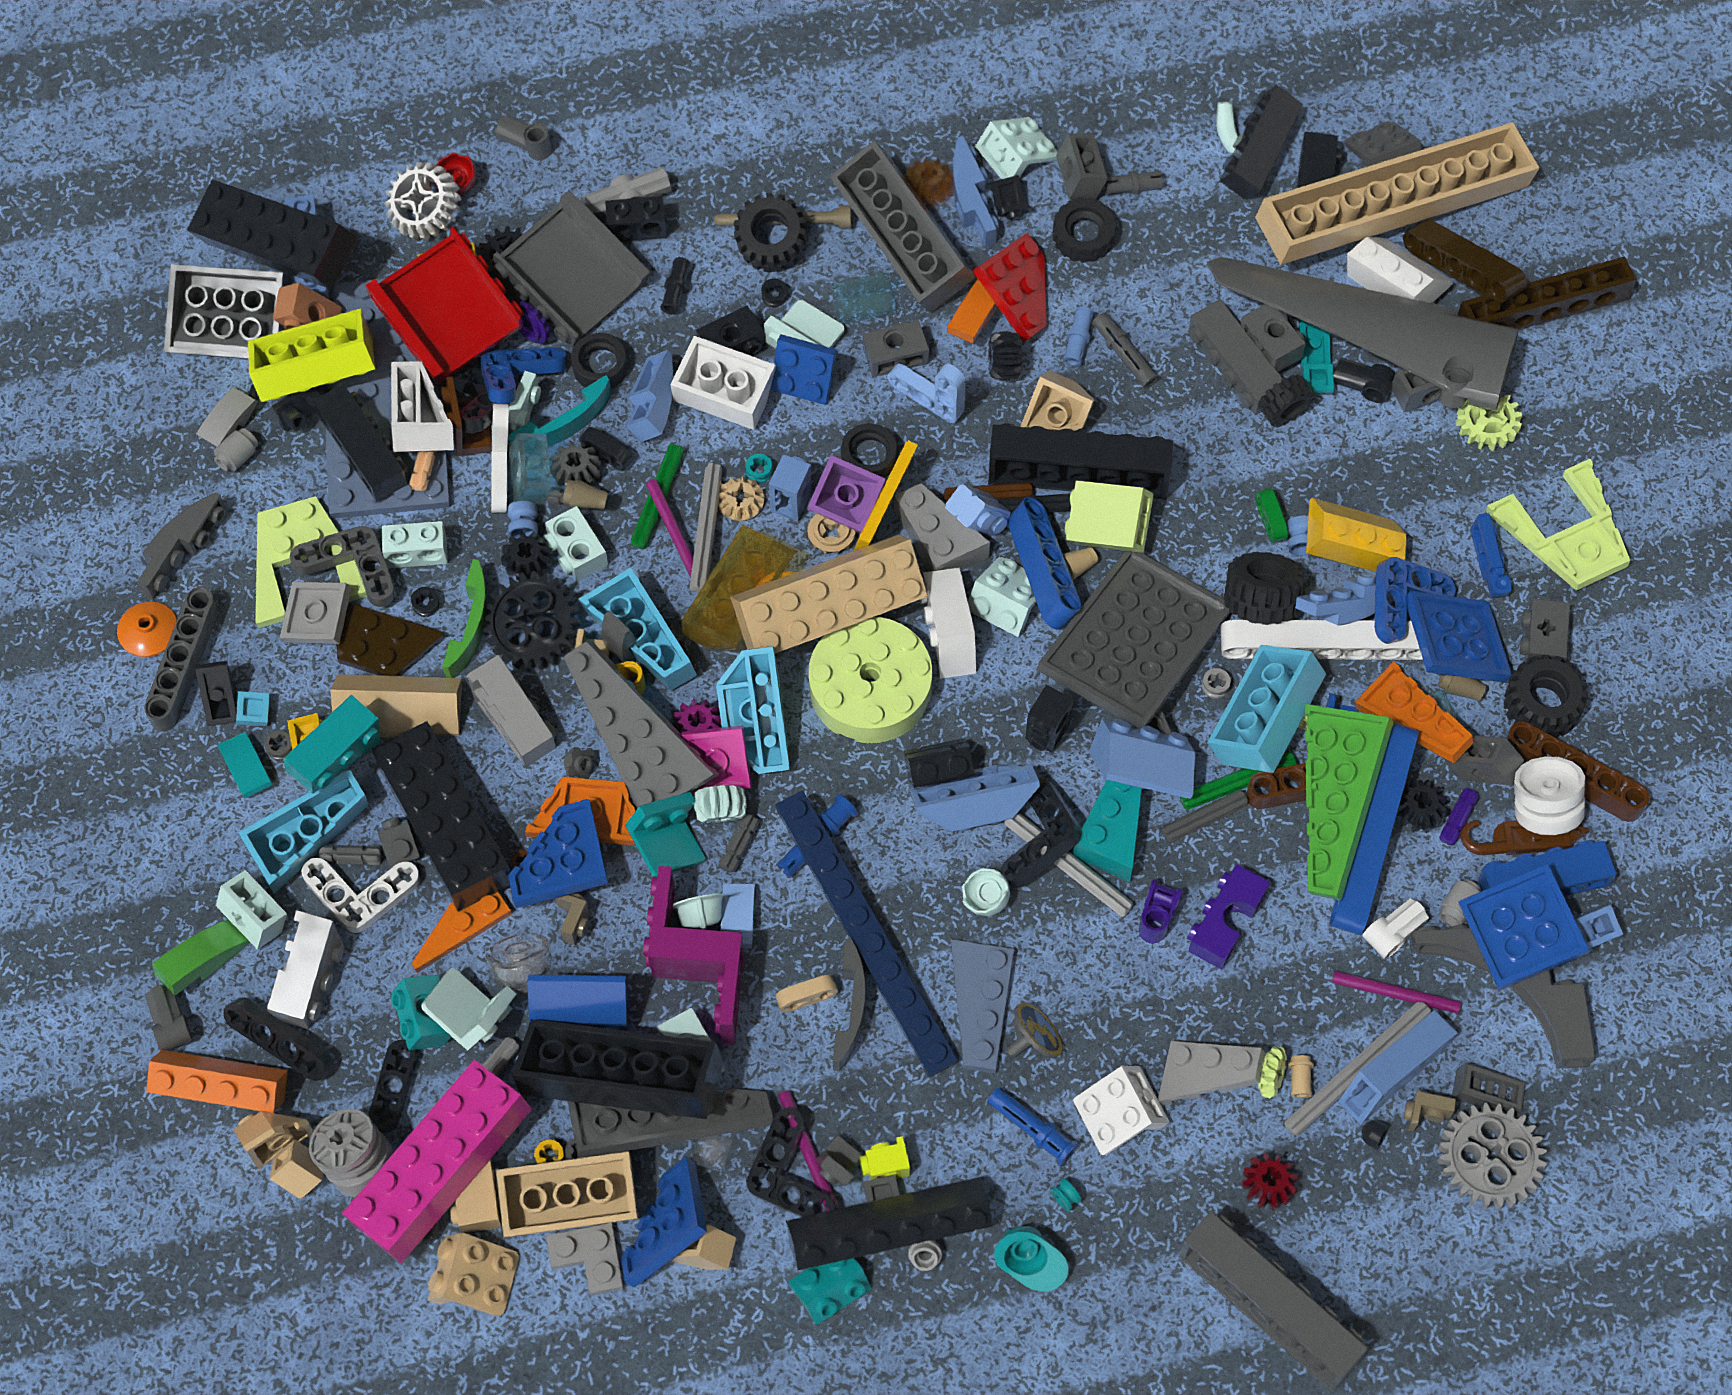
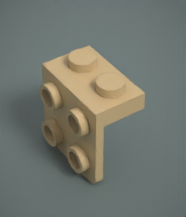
M462 1232L446 1236L440 1243L437 1251V1258H439L437 1269L431 1275L428 1283V1290L430 1291L428 1301L436 1304L455 1302L493 1316L502 1315L505 1312L519 1260L518 1253Z

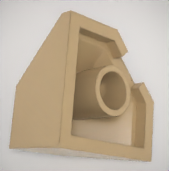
M1050 370L1040 376L1020 427L1041 426L1045 429L1053 430L1065 428L1074 431L1085 426L1095 400L1077 382Z
M263 1111L256 1115L250 1114L244 1117L238 1123L239 1126L233 1129L258 1170L273 1161V1158L292 1140L295 1139L301 1143L313 1134V1129L307 1119Z

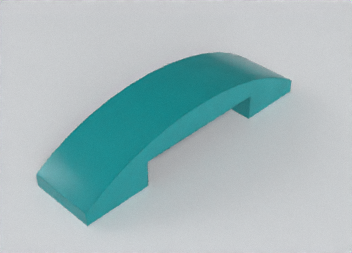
M1299 319V331L1305 340L1303 356L1300 359L1301 375L1314 393H1333L1334 381L1333 364H1331L1330 333Z
M605 375L582 389L583 402L538 429L534 422L530 421L509 434L508 443L511 452L518 454L545 449L568 439L582 430L598 415L611 395L609 378Z

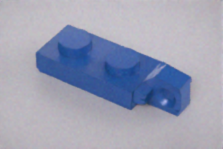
M1489 513L1479 514L1471 526L1470 532L1483 581H1487L1491 598L1508 596L1511 592L1510 577L1504 574V555L1498 549L1496 525L1492 524Z

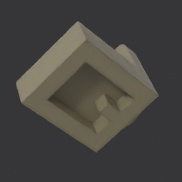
M1417 1091L1412 1101H1406L1403 1119L1409 1120L1407 1130H1415L1420 1114L1425 1115L1424 1118L1432 1122H1443L1444 1119L1449 1120L1454 1113L1456 1099Z

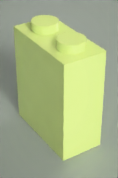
M1076 481L1075 489L1070 494V518L1065 523L1066 540L1080 546L1144 553L1154 494L1140 487Z

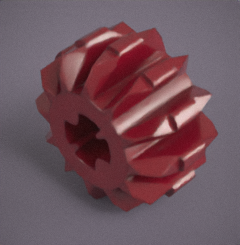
M1267 1152L1263 1153L1262 1161L1253 1157L1250 1161L1251 1167H1245L1242 1174L1247 1179L1242 1181V1188L1250 1189L1247 1194L1248 1200H1253L1256 1197L1260 1198L1257 1205L1259 1208H1263L1266 1201H1269L1272 1210L1277 1209L1278 1201L1283 1205H1287L1290 1201L1288 1195H1295L1297 1192V1188L1293 1183L1297 1182L1298 1175L1289 1173L1293 1167L1292 1162H1287L1284 1165L1281 1164V1154H1277L1274 1161H1271L1270 1155ZM1265 1176H1271V1181L1275 1179V1185L1269 1186L1268 1181L1264 1183Z

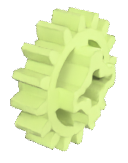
M1507 394L1501 397L1497 410L1493 411L1469 405L1470 399H1467L1466 404L1458 408L1456 414L1458 415L1456 426H1462L1459 433L1460 436L1468 434L1467 443L1478 442V449H1482L1484 444L1489 446L1490 451H1494L1496 444L1505 448L1507 441L1513 442L1522 424L1520 423L1522 413L1516 412L1519 404L1517 402L1510 404L1509 399L1511 395Z

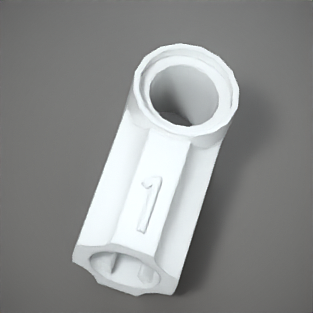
M1410 898L1388 917H1381L1376 920L1363 933V937L1385 960L1398 951L1405 943V939L1423 926L1429 917L1424 907L1418 901Z

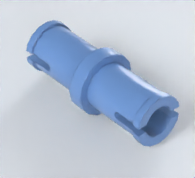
M1087 307L1076 308L1072 329L1068 330L1067 339L1069 341L1065 356L1063 357V362L1066 365L1078 367L1082 363L1085 345L1090 340L1088 332L1092 317L1094 316L1092 309Z

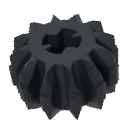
M1000 331L992 333L990 336L988 369L992 379L1010 381V379H1018L1020 376V371L1022 370V342L1018 333Z
M521 530L520 538L518 539L510 535V544H505L502 547L504 555L501 557V563L506 567L505 570L509 577L515 575L517 581H520L521 572L530 579L532 572L536 571L542 578L545 574L544 569H550L552 565L550 559L553 555L551 548L547 547V540L544 537L538 539L537 533L534 531L527 537Z
M1416 779L1411 782L1410 786L1404 785L1396 816L1402 817L1400 821L1401 826L1411 823L1412 832H1416L1418 826H1421L1425 833L1430 831L1431 825L1436 828L1439 827L1442 822L1441 818L1445 817L1448 811L1444 806L1447 803V796L1439 795L1441 791L1440 786L1433 789L1430 788L1429 779L1422 786ZM1418 803L1423 804V808H1419Z

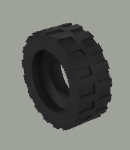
M1082 197L1067 201V204L1062 205L1059 211L1056 212L1053 221L1052 238L1056 249L1061 252V255L1070 258L1074 262L1086 263L1088 261H1097L1099 258L1102 259L1106 256L1107 252L1111 251L1112 245L1115 242L1117 228L1115 215L1112 214L1111 209L1108 206L1106 207L1103 202L1096 201L1093 198L1083 199ZM1087 219L1097 225L1099 232L1096 238L1091 241H1080L1071 235V225L1077 220Z

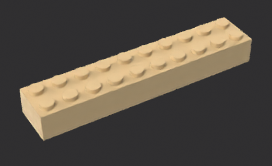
M1511 122L1264 198L1255 218L1280 265L1364 239L1365 237H1371L1527 188L1539 170V166L1516 126Z

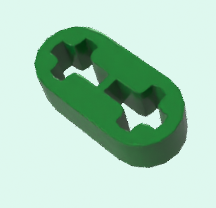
M1267 488L1256 491V506L1270 542L1275 543L1286 540L1288 538L1286 522L1273 489Z

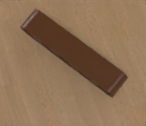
M1517 722L1511 726L1506 739L1524 759L1523 764L1531 759L1545 757L1543 754L1570 760L1578 765L1585 775V800L1626 822H1633L1642 815L1650 797L1647 789L1641 784L1527 722ZM1514 738L1523 740L1525 744L1518 743ZM1598 784L1605 785L1609 790L1602 789ZM1627 800L1634 801L1637 806L1631 805Z
M1306 763L1275 769L1274 773L1259 772L1254 774L1249 781L1246 792L1248 803L1253 808L1266 809L1305 801ZM1293 781L1299 787L1292 789L1287 787L1284 782ZM1254 788H1265L1268 794H1258Z

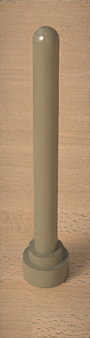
M839 205V208H834L833 211L802 212L806 224L834 223V226H839L840 229L852 227L850 205ZM718 214L714 217L715 224L719 226L734 225V221L738 220L737 214ZM771 221V222H767V223H765V224H763V225H767V224H782V223L776 222V221Z

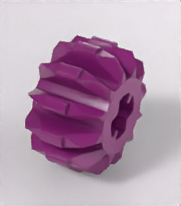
M693 698L691 701L692 706L682 703L680 705L681 712H674L673 721L675 723L672 725L680 734L685 731L722 727L719 708L717 706L710 707L707 699L701 705H698L697 700Z

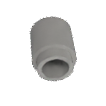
M244 428L234 431L214 449L216 456L214 460L221 469L225 471L229 469L235 472L256 452L255 448L258 446V441Z
M1470 880L1456 881L1440 906L1441 912L1439 917L1451 927L1467 924L1458 901L1479 893L1480 887Z

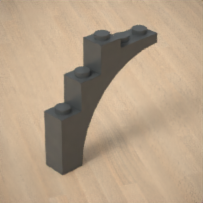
M1455 925L1445 930H1437L1431 926L1422 927L1414 931L1410 939L1411 954H1431L1464 961L1490 973L1467 925ZM1549 970L1509 986L1527 1004L1540 1022L1550 1043L1556 1069L1589 1067L1595 1058L1584 984H1573V981L1562 980L1551 985Z

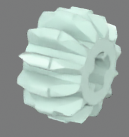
M739 786L704 787L695 792L696 802L694 803V810L697 820L701 822L719 823L736 821L746 816V796L744 795V789Z

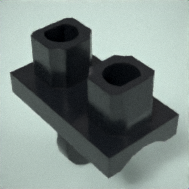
M322 385L312 387L308 391L286 395L287 397L272 405L278 417L280 427L284 431L289 428L298 431L306 425L307 417L313 413L317 415L313 400L325 394Z

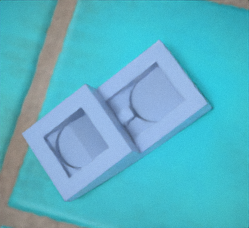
M723 883L722 894H724V897L722 899L720 931L742 933L743 947L752 948L755 884Z

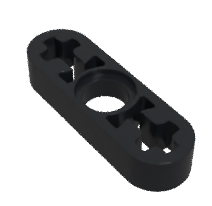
M403 1039L392 1042L387 1049L368 1113V1117L381 1133L391 1132L398 1126L417 1063L416 1050H408L406 1040ZM402 1049H406L407 1054L410 1056L409 1058H403L400 1066L402 1072H406L405 1074L396 1070L398 1060L394 1056L395 1053H401ZM393 1078L401 1080L402 1088L399 1092L388 1094L384 1091V1086L388 1080ZM381 1098L390 1102L388 1112L392 1117L391 1119H386L384 1124H380V1120L376 1117L377 1114H383L386 1107L385 1102L380 1101Z

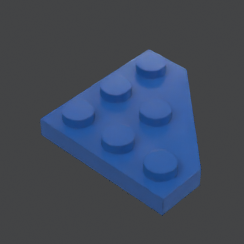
M589 799L558 807L552 815V822L544 833L540 832L526 851L527 856L519 867L515 866L510 872L508 878L513 903L516 908L609 883L593 809Z
M687 1156L662 1175L657 1185L661 1191L654 1205H647L636 1227L641 1232L633 1248L627 1246L621 1258L624 1282L633 1288L652 1276L655 1271L668 1261L674 1259L681 1251L694 1241L700 1239L707 1232L696 1164Z

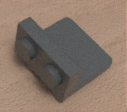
M1392 121L1382 122L1378 127L1356 132L1352 137L1345 139V147L1365 161L1366 167L1421 150L1420 139Z

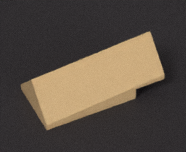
M337 674L330 689L332 712L352 694L379 718L380 737H396L428 721L435 736H460L462 678Z

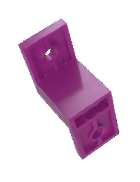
M659 866L658 876H652L650 894L653 896V907H648L647 926H649V937L644 938L643 956H646V967H650L652 978L717 982V992H719V1003L721 1004H715V1031L717 1034H721L722 1044L735 1045L744 963L742 933L671 927L672 906L675 897L672 867Z

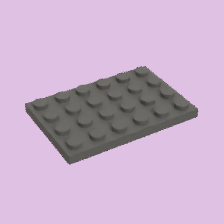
M1125 551L1038 662L1036 670L1132 726L1141 729L1142 726H1148L1231 612L1225 606V600L1143 553Z

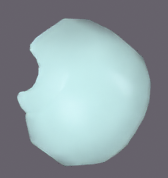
M982 868L971 873L962 885V902L976 915L992 916L1000 913L1009 901V883L1006 877L995 869Z

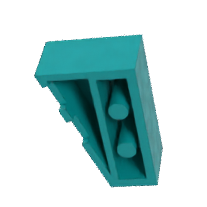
M351 694L284 757L285 770L312 794L320 788H326L334 777L380 743L379 718Z

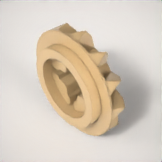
M743 475L738 479L731 477L727 483L721 484L718 508L727 518L736 521L748 520L755 517L763 508V489L760 488L755 479L749 480ZM743 489L744 496L747 498H743L740 507H738L736 497L733 496H738L740 490Z
M814 515L808 524V539H810L814 548L822 550L824 554L827 552L838 554L840 550L848 549L851 542L855 540V530L821 515ZM825 527L829 528L830 530L838 528L837 536L839 538L834 537L833 535L826 537Z

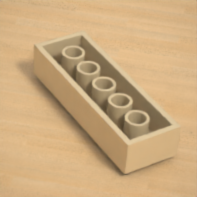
M896 535L731 596V601L747 649L773 646L774 652L778 653L928 596L911 540L902 535Z

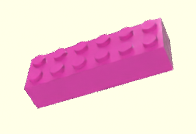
M473 1060L342 1214L358 1230L402 1264L530 1113L531 1107L521 1094Z

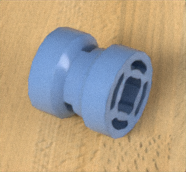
M516 501L509 504L508 518L511 520V523L508 525L509 537L511 535L517 539L520 538L521 530L527 537L533 531L538 536V524L535 522V519L538 517V508L535 503Z
M1296 516L1289 519L1287 522L1288 534L1291 535V538L1288 540L1289 552L1295 556L1310 555L1306 553L1308 516Z

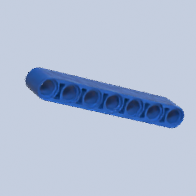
M1393 723L1342 900L1335 899L1329 926L1360 936L1365 929L1417 742L1418 730Z

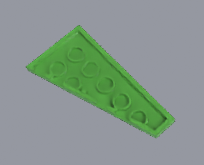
M1305 704L1308 729L1305 730V741L1308 743L1306 807L1309 809L1307 835L1309 836L1310 853L1307 854L1308 892L1316 896L1342 900L1394 721L1384 716Z

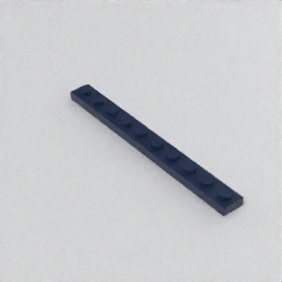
M802 790L775 804L776 811L849 939H852L861 960L928 1077L931 1078L957 1064L958 1059L804 791Z

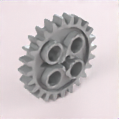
M1484 1103L1481 1112L1472 1105L1468 1110L1469 1116L1460 1111L1457 1115L1458 1122L1452 1119L1449 1121L1447 1126L1451 1131H1443L1441 1138L1446 1142L1440 1143L1437 1149L1445 1153L1439 1157L1438 1163L1447 1165L1441 1175L1444 1177L1452 1176L1453 1178L1448 1187L1454 1188L1459 1186L1461 1188L1458 1198L1469 1194V1205L1471 1206L1477 1199L1482 1200L1484 1210L1487 1209L1490 1202H1494L1497 1211H1500L1503 1201L1510 1208H1513L1516 1204V1198L1521 1202H1525L1528 1198L1526 1191L1533 1194L1537 1189L1534 1182L1540 1183L1544 1177L1538 1171L1544 1170L1547 1166L1546 1162L1539 1160V1158L1544 1157L1546 1154V1149L1537 1148L1543 1137H1532L1531 1135L1536 1126L1530 1125L1525 1127L1523 1125L1526 1119L1525 1115L1518 1119L1513 1118L1514 1108H1511L1507 1114L1502 1113L1501 1104H1498L1494 1111H1490L1488 1104ZM1488 1128L1492 1130L1496 1135V1139L1490 1140L1482 1135L1481 1129ZM1468 1138H1473L1474 1142H1470ZM1515 1149L1519 1151L1523 1160L1515 1161L1511 1159L1508 1150ZM1469 1152L1473 1154L1476 1158V1163L1469 1164L1462 1159L1461 1153ZM1494 1152L1497 1157L1491 1161L1487 1156ZM1510 1171H1514L1516 1175H1511ZM1495 1173L1502 1178L1503 1184L1495 1185L1491 1183L1488 1174Z

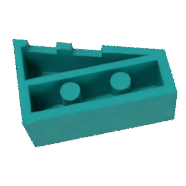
M1106 780L1081 829V838L1074 846L1073 855L1076 858L1130 882L1142 788Z

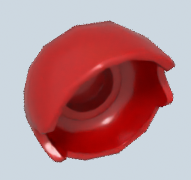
M453 152L447 157L440 159L436 166L443 167L447 173L454 177V182L460 188L456 193L460 196L468 193L475 185L477 172L474 163L468 155L463 156Z

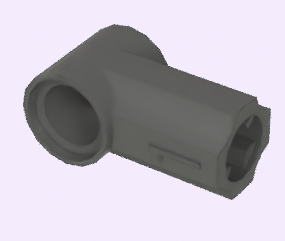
M502 115L497 122L496 138L527 151L529 157L537 161L544 160L551 155L552 145L549 133L543 124H528L510 115Z
M165 985L151 988L145 994V998L154 1022L152 1030L160 1051H169L193 1042L190 1028L185 1016L181 1014L176 996Z

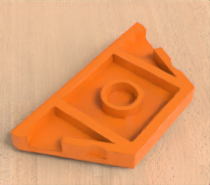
M562 777L554 787L553 794L540 807L541 811L532 824L529 823L526 826V837H537L540 832L544 833L552 822V815L558 807L589 799L600 843L636 846L625 826L635 812L625 783L621 781Z

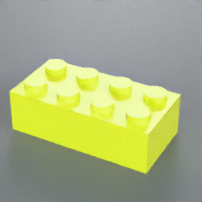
M361 308L248 341L249 375L261 402L277 400L284 395L298 391H308L312 387L326 383H335L340 379L354 375H363L375 369L372 334Z

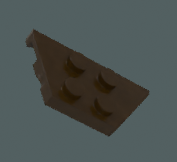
M348 603L340 643L336 644L337 659L340 664L378 676H402L407 671V668L420 661L424 657V653L434 644H440L443 641L444 633Z

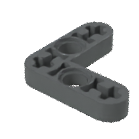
M354 527L299 544L291 550V565L294 571L299 574H311L354 560L367 598L371 604L384 607L389 605L394 599L395 593L390 574L376 535L369 527ZM364 537L367 544L361 545L358 539ZM346 541H349L351 550L347 551ZM330 545H339L342 548L341 552L336 556L326 554L325 550ZM317 550L320 551V555H321V558H322V559H319V560H318V557H317V554H316V551H317ZM306 555L309 562L303 563L300 556ZM373 560L380 564L379 568L374 572H368L363 569L364 564L368 561ZM380 580L384 595L379 596L376 592L374 581Z

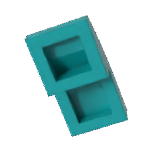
M246 732L217 745L244 799L272 786Z

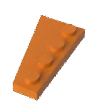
M1394 661L1355 701L1357 710L1362 713L1389 717L1394 723L1418 730L1416 743L1452 763H1455L1474 743L1472 734L1452 715L1444 712L1437 705V701L1430 695H1426L1418 687V683L1410 676L1407 677L1401 671L1400 666Z

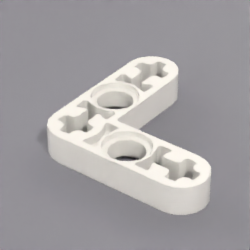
M493 404L491 513H506L508 404Z
M311 858L305 862L301 870L302 877L307 886L348 931L353 933L362 932L411 894L421 881L419 871L414 864L406 861L400 862L359 895H356L324 859ZM312 869L321 870L324 879L327 881L324 886L316 876L312 877ZM402 872L407 875L410 874L412 880L408 883L405 880L400 882L399 875ZM392 881L393 886L396 885L398 890L396 894L388 882ZM337 888L344 890L345 896L341 901L334 903L328 900V894L331 890ZM384 890L389 893V899L384 904L379 905L372 901V897L377 891ZM348 905L356 914L361 913L362 920L360 922L351 921V917L345 909Z

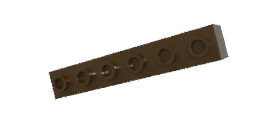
M1624 256L1527 283V287L1503 303L1496 302L1486 295L1462 301L1458 316L1522 329L1629 299L1636 278Z

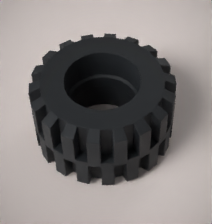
M766 193V198H761L759 194L754 196L755 202L746 201L744 203L745 210L739 209L737 213L738 220L734 221V236L743 259L747 263L751 262L753 268L758 270L760 267H763L764 272L770 273L771 268H775L777 273L782 272V266L786 265L788 269L793 267V260L795 259L799 262L802 258L801 252L807 249L808 231L805 217H803L800 207H796L792 199L786 201L785 195L778 194L777 198L773 197V193ZM767 222H780L788 228L786 236L778 243L767 245L755 239L758 228Z
M1271 552L1241 554V557H1235L1228 565L1224 604L1232 614L1238 615V618L1248 620L1251 623L1269 625L1272 623L1280 624L1282 621L1287 622L1298 614V609L1295 608L1297 596H1302L1304 572H1302V568L1299 565L1295 564V561L1285 558V556L1280 554H1272Z
M1541 655L1540 660L1534 656L1529 658L1527 663L1523 661L1518 666V669L1514 671L1505 691L1504 709H1508L1506 714L1508 720L1514 719V724L1517 722H1527L1557 738L1558 734L1562 737L1568 734L1569 730L1573 729L1577 724L1588 699V692L1585 691L1587 682L1586 680H1580L1583 674L1579 669L1574 671L1572 669L1574 664L1570 661H1567L1566 664L1561 662L1562 657L1559 656L1549 659V655ZM1534 688L1549 689L1559 697L1561 705L1555 707L1544 706L1532 697L1530 690Z

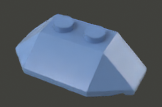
M1032 764L1023 765L1022 767L1017 765H993L975 769L974 776L914 788L910 790V794L917 813L953 832L1013 819L1040 787V783Z

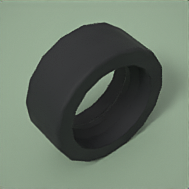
M593 333L586 335L572 349L571 363L574 376L585 388L606 375L610 380V387L612 389L620 384L627 374L628 361L624 345L618 338L610 334ZM596 350H607L613 353L617 359L614 368L600 374L585 370L582 362L586 355Z
M866 423L857 425L849 430L842 440L841 459L886 478L890 475L897 461L895 437L888 429L878 424ZM872 440L883 444L887 454L886 458L878 464L863 465L853 459L852 448L861 441Z

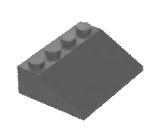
M171 264L164 352L248 358L249 340L286 330L283 325L273 320L279 288L293 284L294 276L283 272Z

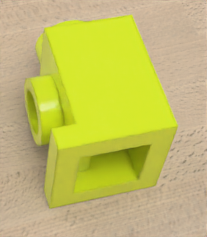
M903 1136L896 1138L895 1145H890L888 1142L878 1143L871 1146V1150H866V1155L859 1156L863 1176L869 1175L870 1180L895 1175L896 1179L910 1176V1166Z

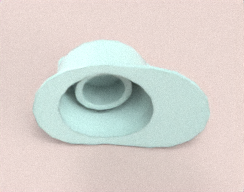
M715 893L692 897L676 902L672 907L675 909L683 928L706 930L707 926L718 923L721 920L724 894Z

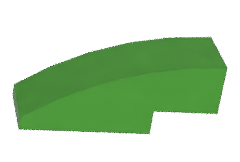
M227 919L188 938L152 963L154 974L176 996L197 978L203 981L250 944V941Z

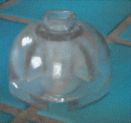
M531 933L533 939H523L522 934H518L493 944L490 947L491 954L486 953L488 968L493 978L503 987L508 986L512 990L528 992V975H548L550 971L552 954L549 941L544 935Z

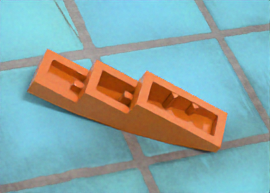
M978 279L947 326V333L974 344L982 328L987 327L995 311H999L998 306Z

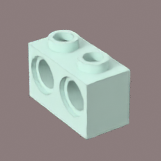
M577 506L545 522L547 534L544 535V538L547 540L548 547L551 548L552 552L558 551L561 556L558 560L566 575L571 573L576 582L608 565L606 551ZM564 532H572L570 536H561ZM578 555H587L584 559H575Z
M443 522L382 526V553L387 568L448 564L447 536Z

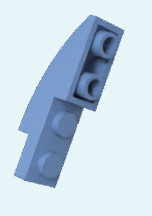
M960 136L957 139L953 159V194L956 209L963 228L975 225L984 246L988 247L996 244V232H999L996 217L994 215L990 216L987 210L988 202L984 193L988 178L984 168H979L976 162L977 156L972 145L968 146L964 136Z
M1359 573L1357 578L1344 579L1343 588H1334L1333 592L1310 591V595L1297 596L1295 608L1336 625L1347 624L1366 618L1375 613L1376 575ZM1387 593V601L1390 604L1394 601V597Z

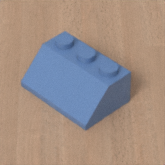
M1114 719L1113 721L1101 720L1089 753L1106 780L1188 799L1192 798L1195 751L1185 736L1176 732H1171L1170 735L1160 733L1157 729L1150 726H1142L1139 729L1121 719Z

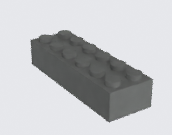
M875 140L829 176L916 300L930 313L976 278L888 153Z
M1210 1211L1184 1240L1179 1258L1329 1390L1334 1392L1359 1364L1368 1348L1364 1345L1365 1341L1362 1336L1351 1328L1348 1330L1337 1321V1315L1325 1305L1320 1307L1311 1299L1312 1294L1305 1286L1298 1282L1296 1284L1291 1282L1285 1276V1270L1274 1260L1268 1262L1259 1254L1260 1249L1253 1241L1247 1237L1242 1239L1233 1231V1225L1222 1215L1216 1216Z

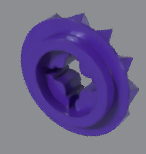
M520 301L517 304L524 315L521 317L523 328L518 331L526 339L534 343H544L550 337V327L545 323L546 318L540 314L539 309H534L531 303Z

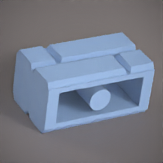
M965 484L960 485L945 506L967 528L992 536L1004 530L1011 513L1002 504L998 503V500L990 493Z

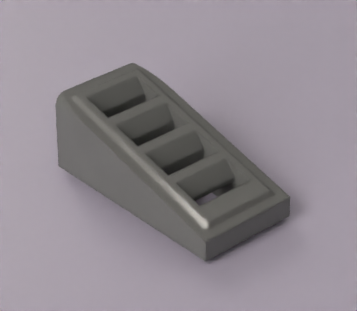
M1465 1063L1456 1070L1451 1097L1458 1101L1479 1106L1487 1103L1489 1108L1493 1109L1498 1104H1501L1502 1111L1508 1112L1511 1108H1514V1113L1519 1114L1522 1110L1526 1082ZM1481 1081L1485 1082L1484 1093L1479 1092ZM1494 1084L1499 1085L1497 1097L1493 1096ZM1507 1087L1512 1088L1510 1101L1505 1100Z

